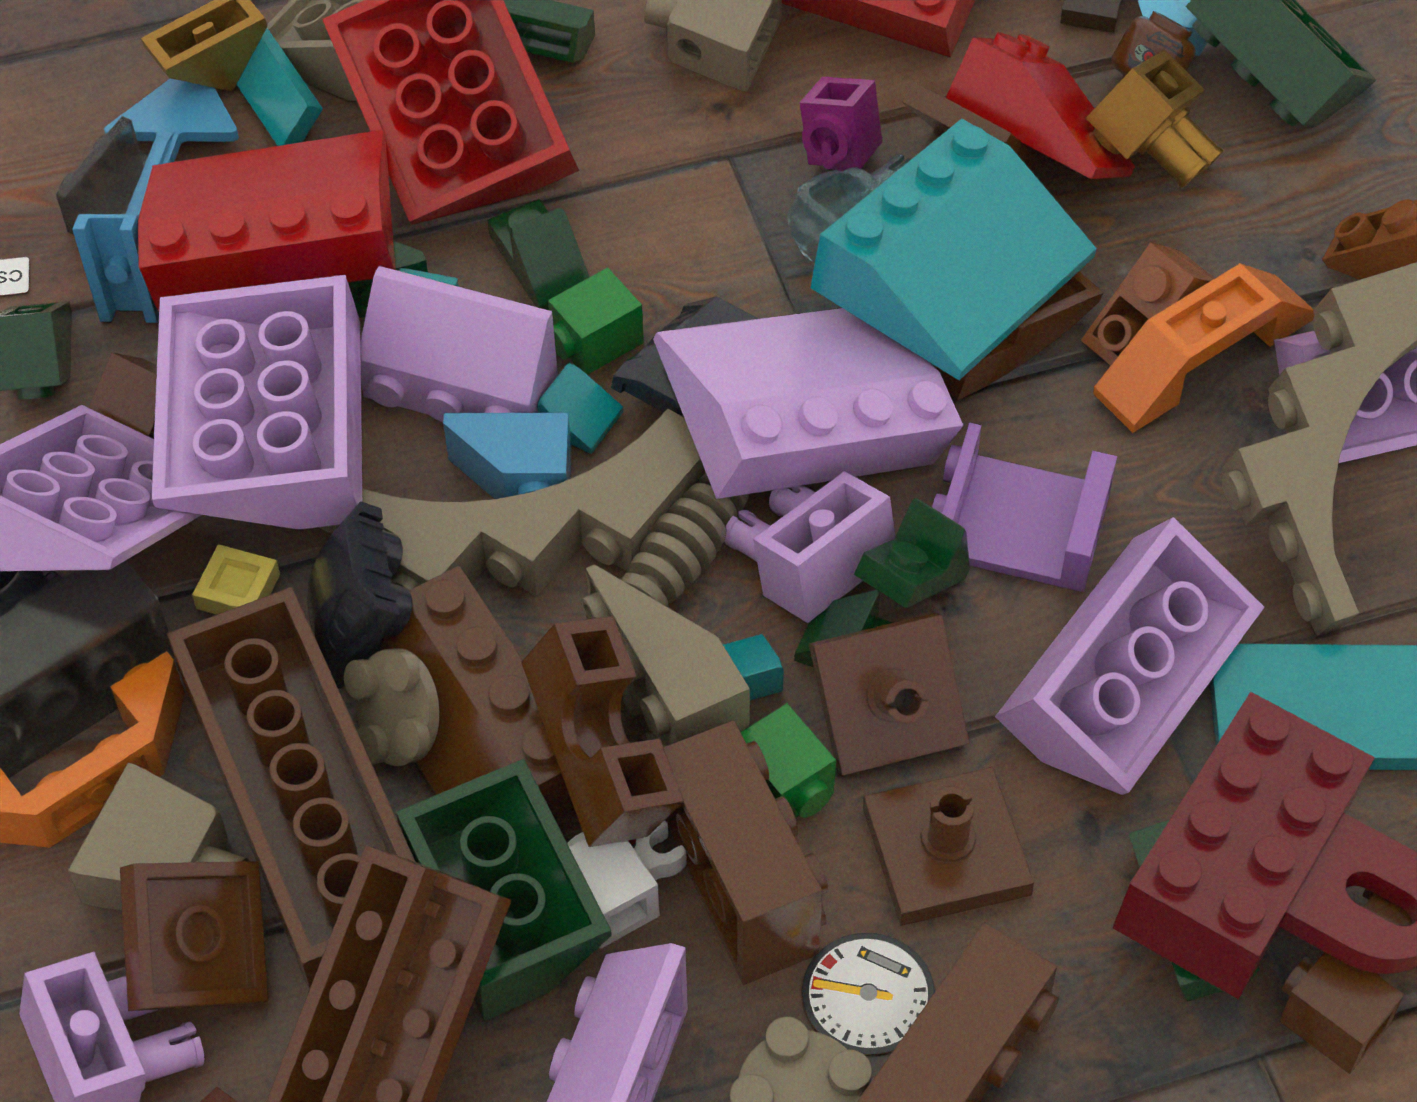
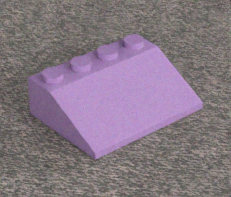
M346 275L160 297L151 499L155 508L292 529H307L340 525L355 506L362 501L360 320Z
M843 308L657 332L653 338L716 499L832 481L844 471L857 477L932 465L963 427V423L940 372L930 362Z
M80 405L0 444V571L110 570L201 515L155 508L151 500L154 439L86 406Z

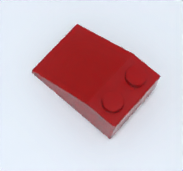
M997 32L995 38H972L946 95V99L1007 130L1020 142L1090 179L1131 177L1135 165L1130 158L1126 159L1121 153L1114 154L1108 151L1096 139L1094 135L1095 127L1086 119L1095 108L1064 64L1046 56L1050 49L1049 46L1024 34H1018L1017 39L1001 32Z

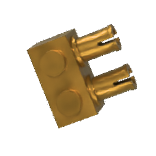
M1166 50L1132 68L1086 117L1095 127L1094 135L1096 139L1108 151L1114 154L1121 153L1126 159L1137 152L1142 155L1147 151L1178 182L1181 188L1185 187L1195 176H1200L1224 152L1188 117V114L1191 112L1188 107L1205 89Z

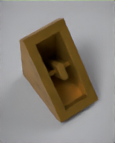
M213 0L142 37L141 41L168 78L233 92L268 25L265 17L251 0Z

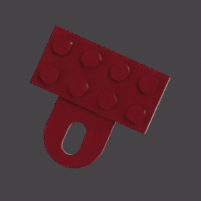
M1250 691L1130 882L1112 928L1238 1000L1280 927L1354 968L1379 974L1400 973L1417 967V853L1346 814L1375 757ZM1351 886L1363 887L1399 906L1408 913L1412 920V925H1395L1363 908L1349 897L1346 888Z

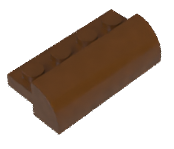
M365 845L266 1102H435L511 900L439 870Z

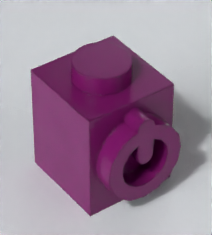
M822 76L799 102L803 124L802 142L807 153L808 165L824 166L826 169H833L839 172L861 169L883 142L875 80Z

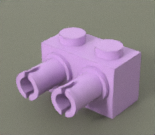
M846 471L842 472L817 492L804 485L789 487L793 491L788 488L772 490L769 498V507L772 512L783 517L771 526L756 518V515L748 510H741L738 512L739 518L747 522L748 525L738 520L737 517L732 516L725 527L727 530L725 544L757 561L763 596L806 623H809L826 610L834 600L840 599L863 581L855 576L854 573L864 552L895 538L890 496Z
M95 952L24 974L19 1015L54 1102H140L141 1093L145 1089V1083L192 1067L203 1066L204 1051L199 1036L193 1039L190 1038V1036L196 1034L195 1026L192 1022L188 1021L182 1023L179 1027L132 1041L124 1021L156 1010L128 1011L126 976L107 981Z

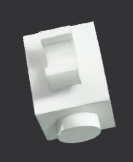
M665 820L648 837L636 839L635 848L631 846L628 840L588 847L583 832L567 843L611 928L612 936L600 946V949L659 917L658 884L655 880L673 876L686 866V850L682 845L667 853H658L652 849L655 844L668 838V824Z

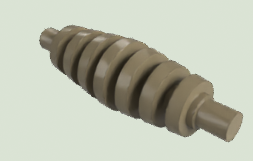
M705 473L698 483L693 484L683 494V498L676 500L668 508V513L662 514L653 524V532L645 537L639 549L640 553L634 556L628 567V573H625L621 580L668 607V603L674 602L684 592V589L700 577L701 572L707 570L715 560L716 552L721 549L725 542L727 532L725 527L732 516L738 518V512L743 510L749 495L716 499L708 476Z

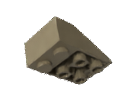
M595 564L586 568L588 596L581 598L582 609L586 619L613 616L636 674V678L627 686L623 693L621 711L628 720L637 717L645 731L642 734V741L660 738L663 747H666L733 720L740 732L749 727L750 688L716 635Z

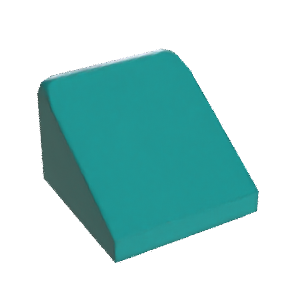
M571 363L564 367L542 395L537 405L538 413H569L571 445L590 454L594 452L624 412L623 406L584 371Z
M763 634L723 645L750 688V700L783 691V666Z

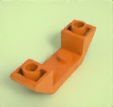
M1239 263L1149 318L1094 386L1093 395L1134 433L1179 405L1185 375L1252 332L1271 347L1275 344V339L1287 337L1313 321L1315 316L1314 309L1275 274Z
M167 651L149 663H142L133 667L125 674L123 679L110 686L121 718L129 729L121 734H114L105 738L95 747L93 752L66 769L48 774L33 790L21 796L0 768V843L51 848L99 816L128 763L135 764L158 777L165 774L185 697L175 661Z

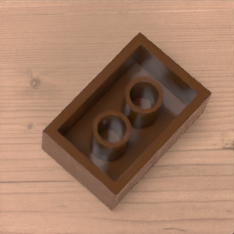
M733 720L664 747L684 800L665 819L668 824V833L675 847L682 845L686 850L687 864L685 868L742 984H748L816 956L819 953L820 927L826 925L827 922L822 905V895L828 892L827 879L817 857L813 853L804 856L794 837L798 835V826L788 801L784 796L775 799L766 783V780L769 779L768 766L758 744L755 741L746 744Z

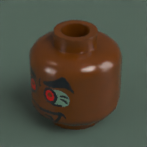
M1156 11L1152 12L1150 18L1145 16L1136 17L1130 23L1114 51L1111 59L1112 64L1116 70L1123 74L1122 80L1132 68L1166 50L1187 71L1196 54L1194 44L1188 40L1192 31Z

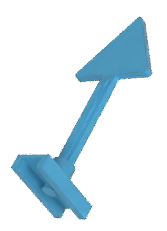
M171 78L104 128L108 141H154L126 214H78L72 229L100 322H112L116 310L143 311L146 323H158L159 312L139 270L138 218L152 165L174 162L181 144L186 141L234 142L239 139L237 127L215 88Z

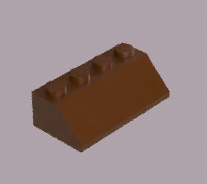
M457 566L409 590L412 596L410 619L406 627L397 636H384L381 651L399 648L412 652L424 663L435 684L439 701V726L436 739L428 754L422 760L414 763L433 794H440L524 759L554 819L574 809L521 664L523 659L461 567Z

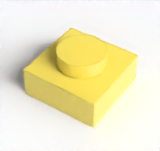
M218 544L192 594L196 609L218 615L269 596L280 576L277 560Z

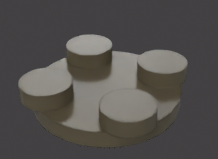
M399 648L382 650L372 655L369 659L349 662L344 672V684L348 694L356 700L357 718L360 726L357 732L371 764L377 765L385 762L393 766H402L422 760L431 750L439 726L437 691L424 663L412 652Z
M780 1017L768 1026L766 1039L758 1044L744 1061L739 1078L730 1089V1102H857L870 1084L872 1075L871 1063L863 1053L856 1050H847L835 1039L816 1031L807 1030L800 1020L794 1017Z

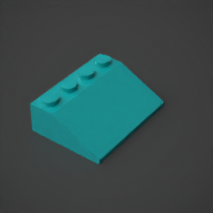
M961 118L820 234L810 288L957 380H960L1095 257L1097 248L1009 145Z

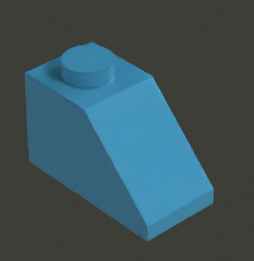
M444 413L443 425L449 461L494 499L530 493L571 479L572 446L569 413Z

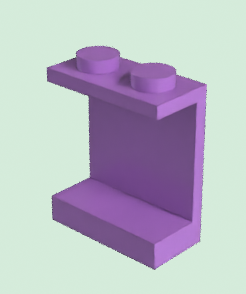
M969 423L963 445L957 446L952 444L947 456L943 481L951 482L948 494L937 493L932 508L958 523L966 530L970 566L1084 592L1111 492L1117 456L1092 451L1084 480L980 456L978 451L982 425Z

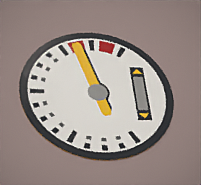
M877 933L851 934L829 943L812 959L806 970L802 986L805 1012L817 1032L835 1039L847 1050H856L864 1055L884 1054L894 1051L935 993L931 973L923 959L905 943L890 936Z

